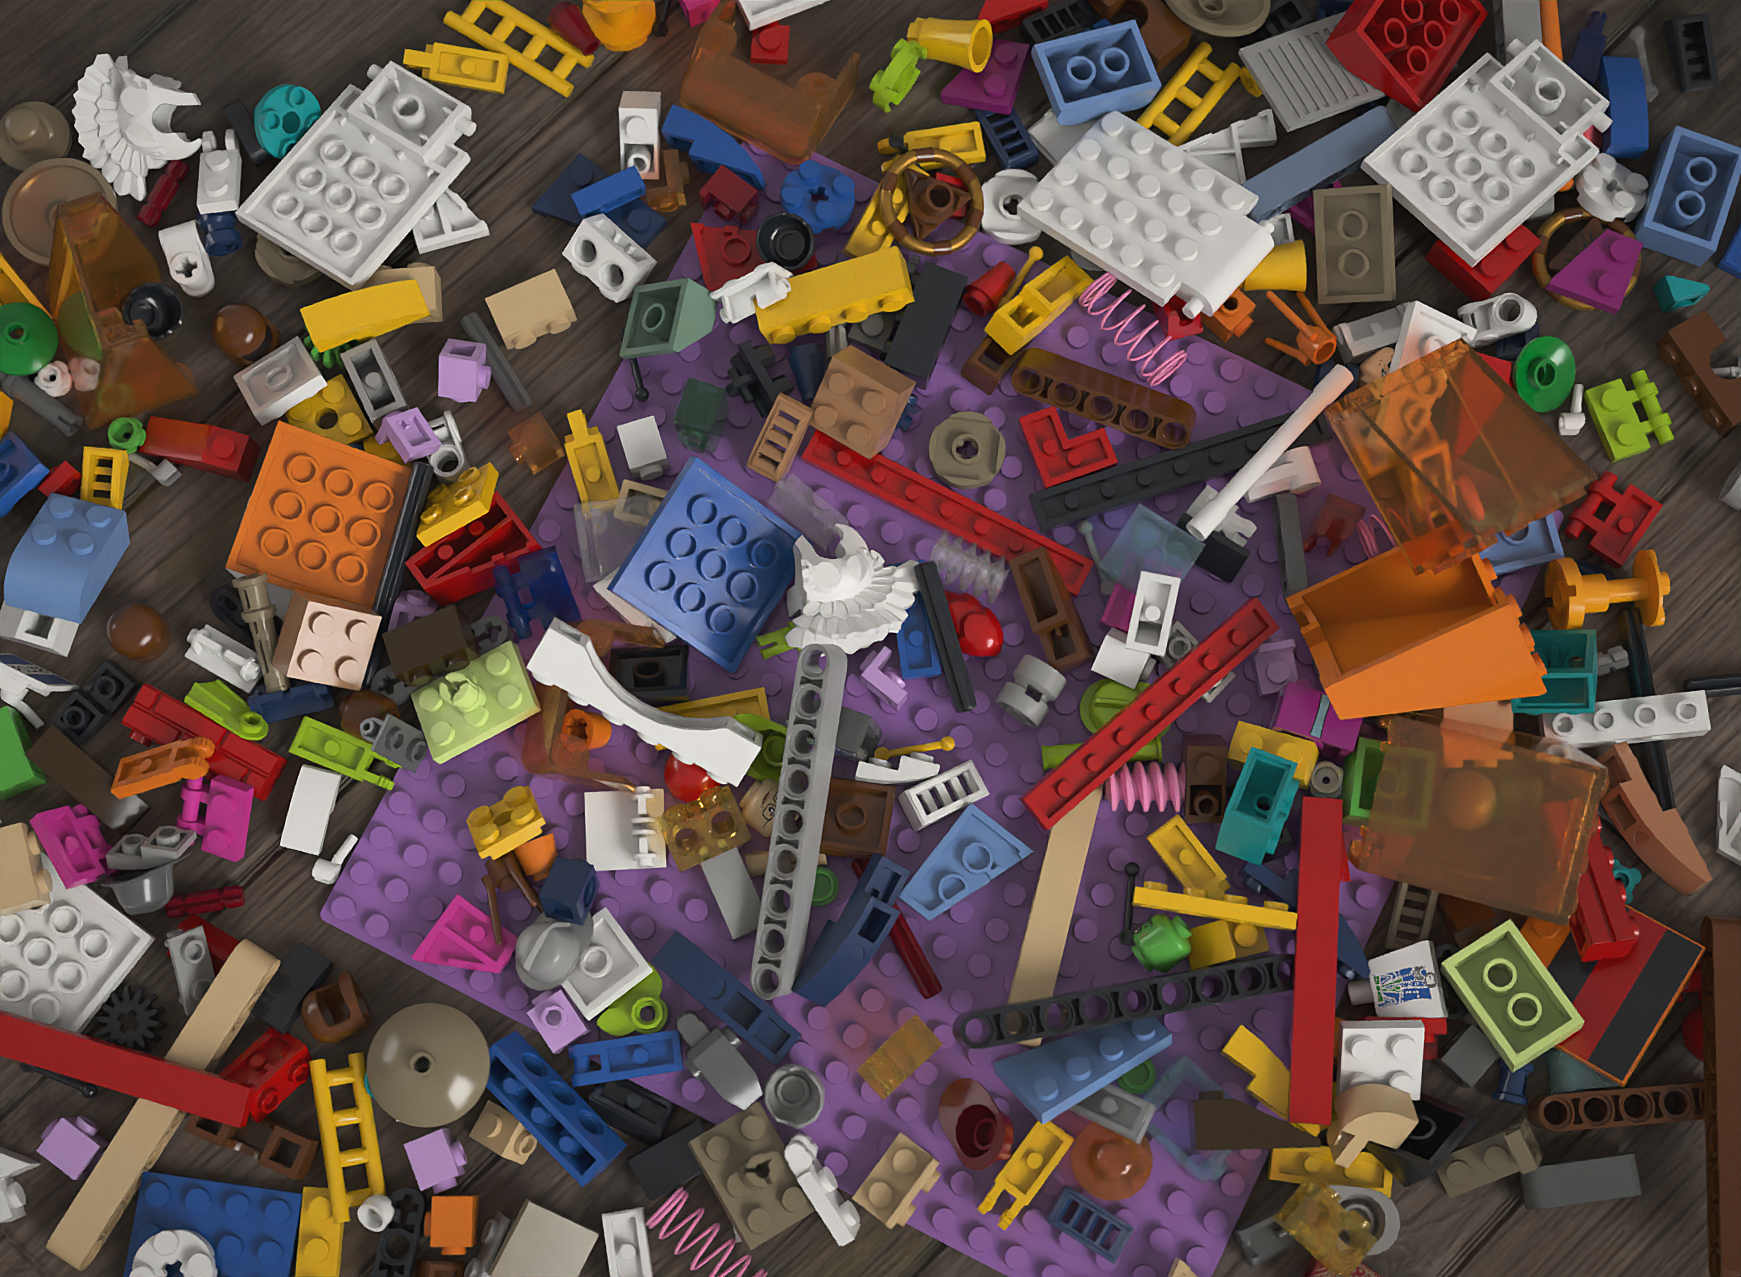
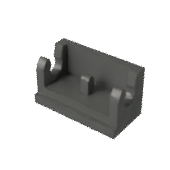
M1302 1195L1233 1230V1234L1250 1268L1310 1240L1304 1229L1302 1217L1305 1202L1310 1196Z

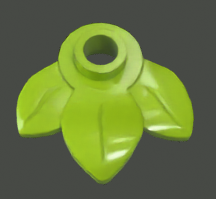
M650 963L648 964L653 972L607 1006L609 1009L597 1020V1025L608 1034L625 1036L634 1031L642 1034H652L661 1030L666 1024L668 1009L665 1002L660 998L663 981ZM645 1007H653L655 1009L656 1015L652 1021L646 1022L642 1020L641 1011Z

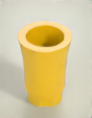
M929 17L927 19L916 18L913 23L911 22L908 28L907 39L908 42L914 40L927 48L926 59L957 65L978 73L985 68L990 58L993 35L991 25L986 19L948 20Z
M1299 239L1274 245L1273 249L1237 288H1243V291L1290 290L1305 292L1307 276L1303 240Z

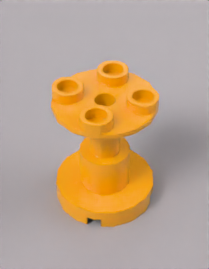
M581 0L584 3L583 15L594 34L601 41L600 44L604 45L605 49L613 52L630 51L642 46L648 40L647 36L651 33L653 25L656 23V7L653 0Z
M1653 549L1640 550L1635 555L1632 566V578L1606 580V577L1601 573L1581 575L1576 562L1572 558L1554 559V561L1547 564L1544 586L1545 598L1552 597L1554 607H1547L1550 623L1554 630L1582 629L1586 613L1606 612L1610 603L1634 601L1635 607L1641 611L1642 622L1645 626H1662L1665 622L1663 595H1668L1670 592L1669 575L1666 571L1660 572L1656 553Z

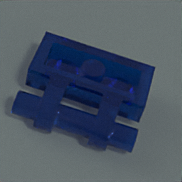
M555 545L518 557L521 572L510 575L505 564L492 569L496 580L494 583L495 591L499 598H503L508 610L506 613L507 621L511 628H515L519 639H526L533 635L529 622L536 618H540L544 631L548 629L554 617L564 623L581 619L580 609ZM528 587L533 602L522 605L517 592Z

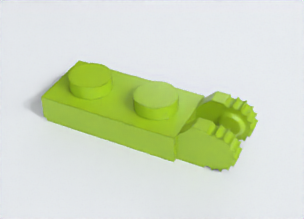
M304 716L288 751L291 754L362 783L365 780L389 791H392L395 784L391 779L368 772L373 758L384 762V764L390 767L402 769V766L371 751L372 744H368L339 729Z

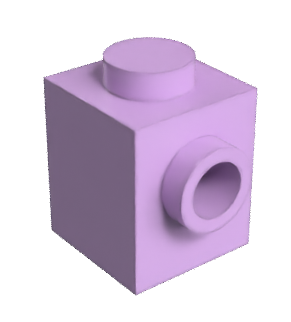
M449 338L439 354L438 396L451 398L456 402H476L482 389L489 387L491 379V367L486 366V344Z
M553 989L547 990L537 996L532 1001L535 1007L527 1012L543 1039L555 1054H559L591 1032V1029L566 991L561 989L556 993Z
M79 1115L78 1118L62 1117L60 1120L55 1119L41 1135V1139L44 1141L36 1151L73 1180L87 1179L110 1143L97 1134L99 1127L94 1122Z
M449 1128L437 1130L404 1144L421 1191L432 1188L434 1194H438L457 1186L455 1178L466 1174L463 1165L467 1164L465 1151L459 1140L453 1141Z

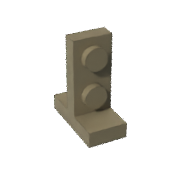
M1524 1117L1512 1122L1509 1128L1453 1150L1436 1171L1449 1198H1453L1518 1171H1521L1523 1175L1536 1170L1544 1154L1527 1118Z

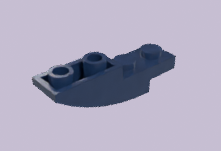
M876 852L873 853L837 923L830 919L827 920L791 989L792 992L825 1007L857 977L879 949L901 911L893 908V905L911 871Z
M1245 861L1237 873L1244 878L1243 886L1259 897L1266 894L1276 902L1288 904V912L1296 913L1298 870L1293 868L1287 871L1284 877L1281 878L1262 863L1261 866ZM1339 912L1336 973L1350 982L1353 978L1358 981L1367 979L1371 971L1364 952L1352 929Z
M678 931L672 934L650 961L775 1066L780 1063L802 1035L770 1006Z

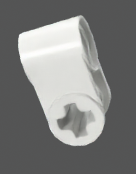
M196 219L160 230L159 239L166 255L172 278L181 285L183 291L189 296L203 297L213 289L215 277L209 256L205 252L203 244L205 235L199 228Z
M1504 293L1484 301L1469 303L1457 310L1458 316L1463 318L1464 324L1477 329L1473 340L1467 342L1466 348L1487 346L1500 339L1524 333L1533 327L1537 319L1535 306L1514 293ZM1520 305L1521 311L1519 316L1515 320L1509 321V311L1514 306Z
M450 410L444 411V416L427 422L441 442L438 451L428 455L427 459L429 464L434 467V474L439 482L446 486L457 481L459 476L470 468L461 444L462 439ZM451 460L459 461L455 470L447 473L442 472V467L446 462Z

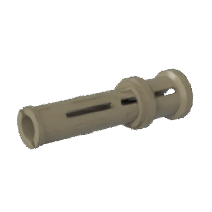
M259 572L232 580L233 587L238 588L243 611L240 613L241 618L245 623H249L266 691L267 693L287 690L292 685L289 677H286L271 664L279 639L273 619L277 609L275 604H271L265 583L268 579L267 572Z

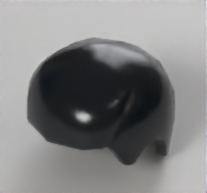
M780 211L766 217L757 229L755 245L765 263L774 262L789 272H793L806 266L815 253L816 237L810 224L796 214Z
M147 282L132 288L122 299L121 307L119 308L120 320L126 331L142 341L164 339L180 327L183 322L184 305L178 293L165 283Z

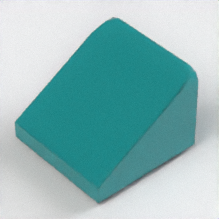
M1669 275L1663 276L1653 287L1661 311L1665 313L1697 304L1710 290L1708 284Z

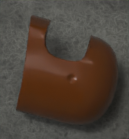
M233 303L226 305L218 311L213 319L211 332L214 342L232 362L241 367H249L258 361H248L242 356L250 354L259 348L265 339L266 324L271 329L272 342L266 354L261 358L281 347L282 343L280 331L258 309L249 304Z
M138 602L126 603L118 607L109 617L106 626L107 639L112 648L128 660L139 663L151 662L160 657L168 648L171 639L170 625L166 618L151 606Z
M349 970L339 974L338 980L334 983L309 992L302 1002L301 1014L305 1027L315 1040L323 1044L339 1042L372 1025L365 999Z

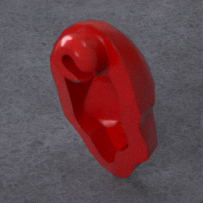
M944 590L962 653L979 657L997 656L1002 650L1004 633L996 615L990 608L983 606L978 599L969 593Z

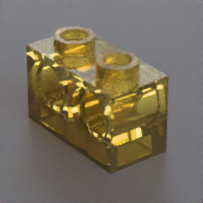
M729 785L723 788H710L704 791L699 796V799L686 805L682 803L675 804L667 808L663 815L656 818L661 833L680 872L753 839ZM721 811L730 812L726 820L722 822L712 821L717 813ZM681 829H694L693 833L685 839L675 837Z
M915 1014L860 1065L856 1071L881 1099L885 1100L937 1051L943 1043Z
M1304 1181L1273 1219L1333 1275L1349 1277L1378 1241L1368 1231L1371 1225L1354 1210L1348 1213L1337 1203L1340 1200V1196L1327 1184L1320 1182L1318 1185ZM1315 1201L1319 1207V1217L1310 1224L1305 1212L1307 1206ZM1345 1229L1350 1236V1243L1344 1251H1340L1337 1247L1336 1239L1338 1234Z

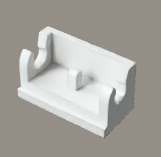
M1410 302L1347 324L1345 322L1334 326L1331 331L1337 336L1336 342L1344 364L1364 362L1374 352L1383 347L1395 349L1406 306Z

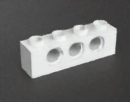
M1705 690L1595 702V713H1582L1579 715L1567 713L1538 714L1542 749L1545 753L1612 746L1626 741L1630 744L1703 736L1711 730Z

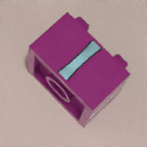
M1298 678L1296 683L1289 681L1275 695L1266 728L1313 741L1317 745L1319 757L1335 762L1340 761L1353 752L1363 717L1339 720L1325 692L1311 688L1312 683L1302 678Z

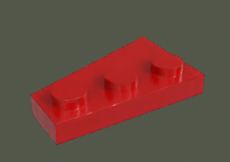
M690 222L705 287L711 292L722 288L730 280L739 279L753 272L757 266L765 263L755 245L757 230L739 229L738 226L724 225V228L707 227L703 223ZM815 253L806 266L791 272L793 277L818 269Z

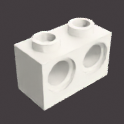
M603 213L583 219L562 253L572 263V267L578 273L587 276L599 287V291L606 298L614 300L616 303L633 297L635 286L644 284L657 263L654 258ZM592 243L594 244V246H595V248H596V254H595V252H594V250H593ZM619 267L621 268V270H622V272H623L624 278H622V276H621V274H620Z

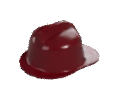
M963 1078L949 1084L941 1096L939 1121L963 1165L974 1171L984 1170L998 1160L1009 1159L1012 1156L1010 1149L1014 1140V1128L1007 1114L997 1107L989 1092L980 1082L971 1078Z

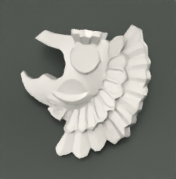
M97 54L93 65L86 68L84 77L78 81L79 89L73 94L76 105L72 110L76 119L74 127L79 133L78 142L85 148L82 157L90 160L91 166L94 168H102V175L109 183L114 182V191L119 195L131 194L138 201H144L148 196L145 182L148 169L162 168L168 163V160L187 158L193 155L201 146L202 139L191 142L187 139L185 133H174L170 127L172 113L178 105L193 106L201 105L196 93H188L178 89L181 87L180 81L154 74L149 79L136 75L133 70L128 69L127 56L118 57L114 64L109 54Z
M837 523L834 525V529L841 538L835 550L837 559H828L817 555L812 545L803 535L794 543L795 585L786 591V605L789 617L796 616L800 612L801 616L792 621L796 627L785 636V640L788 646L801 649L809 644H834L841 647L845 653L853 655L860 648H868L874 641L884 640L888 632H899L901 624L908 617L905 610L913 605L915 601L914 594H917L919 591L914 573V566L919 563L909 560L898 567L889 566L884 568L883 564L885 561L881 555L874 550L869 551L865 541L857 531L849 526Z

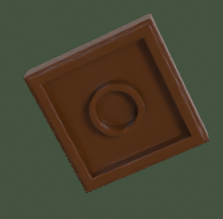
M831 777L819 853L869 861L874 852L886 857L896 787Z

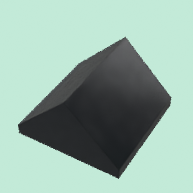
M687 644L610 649L609 674L626 691L643 703L652 707H660L691 701L689 648Z
M1420 1092V1100H1412L1419 1122L1400 1147L1394 1149L1370 1140L1365 1147L1406 1188L1433 1175L1478 1122L1477 1115Z

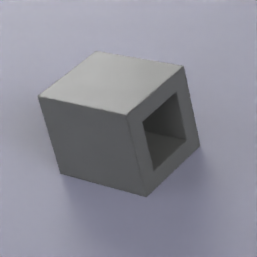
M1465 1024L1456 1031L1438 1052L1437 1059L1432 1061L1462 1088H1472L1500 1054L1479 1025L1475 1027L1473 1024Z

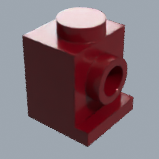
M723 165L718 168L699 192L700 204L703 209L707 211L712 205V211L720 219L727 223L732 220L740 227L743 224L749 225L760 210L758 206V190Z

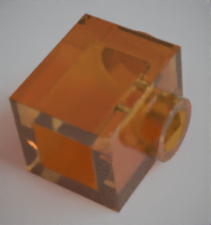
M540 411L507 431L513 442L507 448L519 466L526 462L533 475L566 455L561 443Z

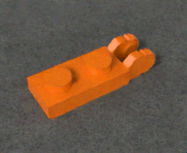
M199 736L198 738L195 737V739L191 738L185 741L178 740L122 758L110 792L117 798L122 799L180 781L182 778L196 780L206 776L209 763L204 759L212 756L215 744L209 738Z

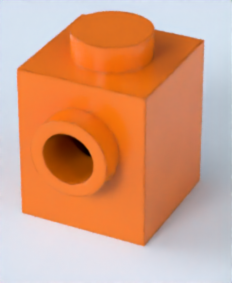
M1237 288L1211 317L1200 311V321L1225 343L1233 334L1238 338L1242 336L1253 324L1254 321L1250 317L1256 305Z
M479 1195L432 1196L431 1212H426L424 1221L425 1237H430V1247H442L441 1254L463 1255L466 1254V1247L478 1245Z

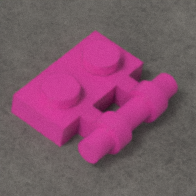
M220 774L211 779L210 786L203 783V777L196 780L187 779L181 786L180 797L184 802L182 813L177 816L176 827L196 831V834L202 835L201 850L233 862L239 861L245 854L254 786ZM200 802L208 804L206 817L198 815Z
M79 804L72 809L68 805L41 812L29 821L66 890L97 881L104 874L108 878L122 871L121 869L108 868L106 854L114 846L107 844L99 829L102 826L101 822L95 814L91 815L89 809L84 805Z

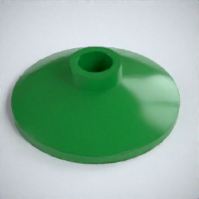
M14 302L0 306V372L13 376H24L40 371L51 362L58 348V332L53 320L45 311L28 303ZM15 329H20L24 332L23 336L19 339H13L9 335Z
M1541 336L1531 340L1521 350L1514 366L1513 383L1518 399L1526 408L1535 412H1549L1558 408L1567 399L1572 390L1576 373L1575 360L1568 345L1557 337Z

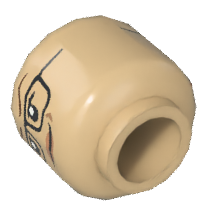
M766 779L762 783L756 780L738 804L743 808L740 814L741 819L765 837H771L779 788V783L773 779Z

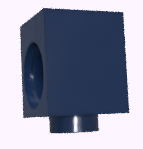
M556 857L539 894V899L547 918L583 926L600 888L594 865L580 858H572L570 860Z

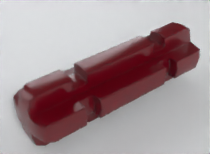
M169 160L163 170L165 175H160L146 199L147 205H142L136 215L137 220L150 228L157 226L162 218L161 211H166L180 187L179 181H184L187 176L189 167L180 160Z
M232 885L224 887L223 890L215 888L187 893L186 897L184 895L181 896V894L174 895L165 905L167 917L178 918L186 916L187 913L195 915L223 910L224 906L229 909L242 907L245 904V893L242 886Z

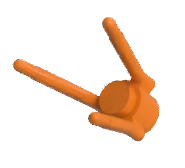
M1272 291L1266 292V297L1300 332L1296 338L1298 349L1269 337L1265 339V344L1297 358L1305 366L1310 365L1311 362L1318 365L1327 361L1335 352L1337 336L1328 330L1304 293L1297 291L1296 297L1315 324V327L1312 325L1307 326Z

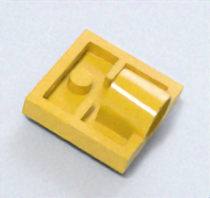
M489 462L478 469L471 467L463 472L454 483L448 486L445 484L439 485L428 494L426 506L420 517L421 521L416 534L425 547L489 512L499 476L494 466Z

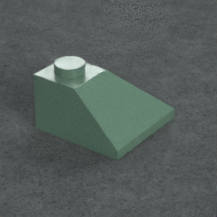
M689 278L635 286L619 357L630 359L677 353L712 332L718 301L710 297V293H712L710 290Z

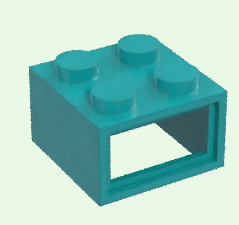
M1596 629L1529 630L1535 643L1533 646L1535 651L1531 652V654L1538 652L1548 673L1541 677L1547 693L1540 696L1511 699L1512 713H1526L1529 715L1541 713H1567L1570 715L1595 713L1598 676ZM1578 656L1581 657L1582 660L1575 661L1572 660L1571 657Z
M1251 747L1225 811L1215 846L1216 850L1261 866L1266 852L1274 854L1282 828L1288 818L1300 784L1299 780L1293 778L1298 763ZM1266 804L1270 809L1261 810L1257 805Z

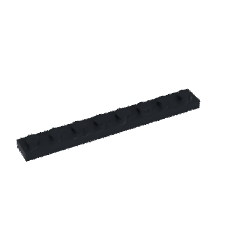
M1323 410L1284 452L1303 446H1308L1311 449L1331 442L1333 437ZM1295 411L1197 441L1181 449H1172L1029 494V501L1040 533L1238 472Z

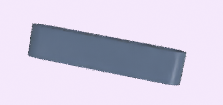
M1381 105L1368 111L1241 184L1242 187L1259 196L1257 204L1246 217L1258 224L1262 220L1268 221L1312 196L1313 190L1324 189L1359 169L1363 160L1399 129L1386 108Z

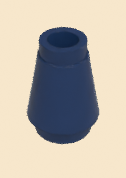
M819 343L803 344L790 348L791 357L788 358V362L802 401L814 400L824 378L825 352H821Z

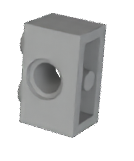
M375 338L340 354L364 408L377 431H379L382 425V419L395 410H401L402 412L410 410L389 362Z

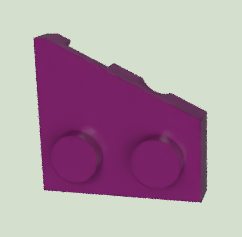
M994 39L990 58L985 68L978 73L964 68L942 90V103L1010 115L1031 55L1030 45Z
M1607 229L1548 282L1546 289L1615 315L1620 310L1643 242Z

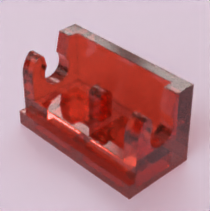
M1329 493L1315 512L1304 537V552L1310 553L1317 544V538L1325 536L1331 543L1327 549L1326 557L1333 556L1338 550L1341 541L1346 540L1351 535L1355 525L1364 516L1366 508Z

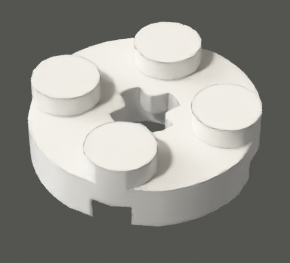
M1598 153L1590 163L1574 176V185L1571 189L1576 185V189L1580 193L1577 201L1595 217L1609 222H1613L1616 217L1626 218L1624 222H1630L1636 218L1644 207L1647 199L1645 191L1649 184L1642 175L1632 173L1626 167L1616 163V160L1611 155Z
M1007 169L995 174V177L987 183L985 182L982 185L984 196V215L980 224L982 232L995 241L1007 245H1021L1037 240L1042 230L1017 214H1009L1007 210H1004L1003 205H1009L1012 199L1018 200L1017 204H1019L1039 183L1037 181L1038 178L1024 170Z
M192 1230L162 1231L150 1237L139 1248L132 1264L130 1277H166L167 1271L165 1267L167 1263L174 1264L177 1260L182 1263L180 1271L184 1274L183 1277H217V1269H215L213 1257L215 1253L210 1243L203 1236Z

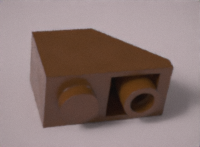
M1182 734L1181 764L1184 762L1186 774L1185 799L1183 801L1185 823H1222L1226 804L1228 746L1221 734Z

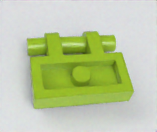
M1645 370L1630 375L1635 387L1634 390L1627 392L1620 378L1588 389L1583 393V399L1611 463L1647 451L1651 447L1646 437L1648 434L1655 433L1660 445L1674 440L1669 427L1672 424L1668 413H1663L1656 397L1659 393L1654 382L1649 381ZM1638 402L1642 403L1649 419L1641 423L1633 407V404Z

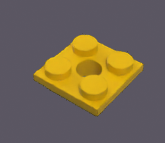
M342 374L326 381L328 385L320 389L313 397L304 399L284 413L290 424L346 445L355 444L374 434ZM327 413L337 414L338 420L334 427L330 429H321L319 427V421L323 415Z
M529 785L525 787L516 786L505 793L502 800L490 807L480 806L476 808L466 820L480 857L484 859L490 855L493 860L543 833L540 826L546 824Z

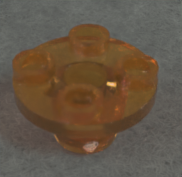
M1092 1122L1083 1128L1072 1145L1071 1166L1074 1176L1085 1191L1099 1199L1118 1201L1133 1196L1145 1185L1152 1170V1150L1145 1135L1140 1144Z

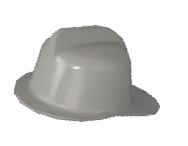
M543 912L534 924L525 928L516 943V970L520 980L526 986L538 991H547L558 987L567 979L588 948L594 935V921L590 912L583 926L547 918Z
M1344 1185L1323 1186L1310 1195L1305 1202L1302 1213L1303 1226L1310 1240L1320 1248L1332 1252L1358 1255L1379 1254L1390 1248L1397 1239L1400 1229L1399 1212L1393 1201L1382 1192L1369 1188Z

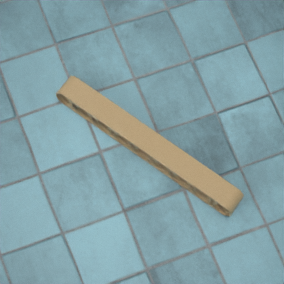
M248 939L242 940L227 959L164 1059L213 1073L250 1015L261 993L277 972L280 960ZM139 1098L51 1235L46 1249L77 1270H84L96 1257L140 1188L143 1172H150L187 1112Z

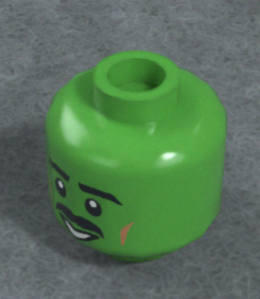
M1158 913L1134 932L1133 941L1135 945L1131 949L1136 958L1148 971L1152 972L1156 969L1161 973H1166L1190 954L1191 944L1187 938L1192 935V932L1178 915L1171 919L1166 914Z

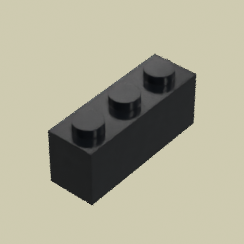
M925 261L921 273L914 271L910 280L915 302L908 303L907 306L897 311L893 326L898 328L893 340L886 339L879 360L883 361L885 365L915 381V387L925 391L963 300L968 283L967 276Z

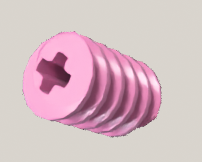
M1141 762L1134 763L1131 773L1125 763L1104 781L1102 790L1103 801L1108 800L1111 810L1116 811L1120 800H1124L1128 812H1132L1136 800L1140 801L1144 812H1148L1151 801H1156L1159 812H1164L1167 801H1172L1175 812H1180L1185 799L1186 774L1184 762L1181 764L1178 773L1172 762L1165 764L1162 773L1157 762H1151L1146 773Z

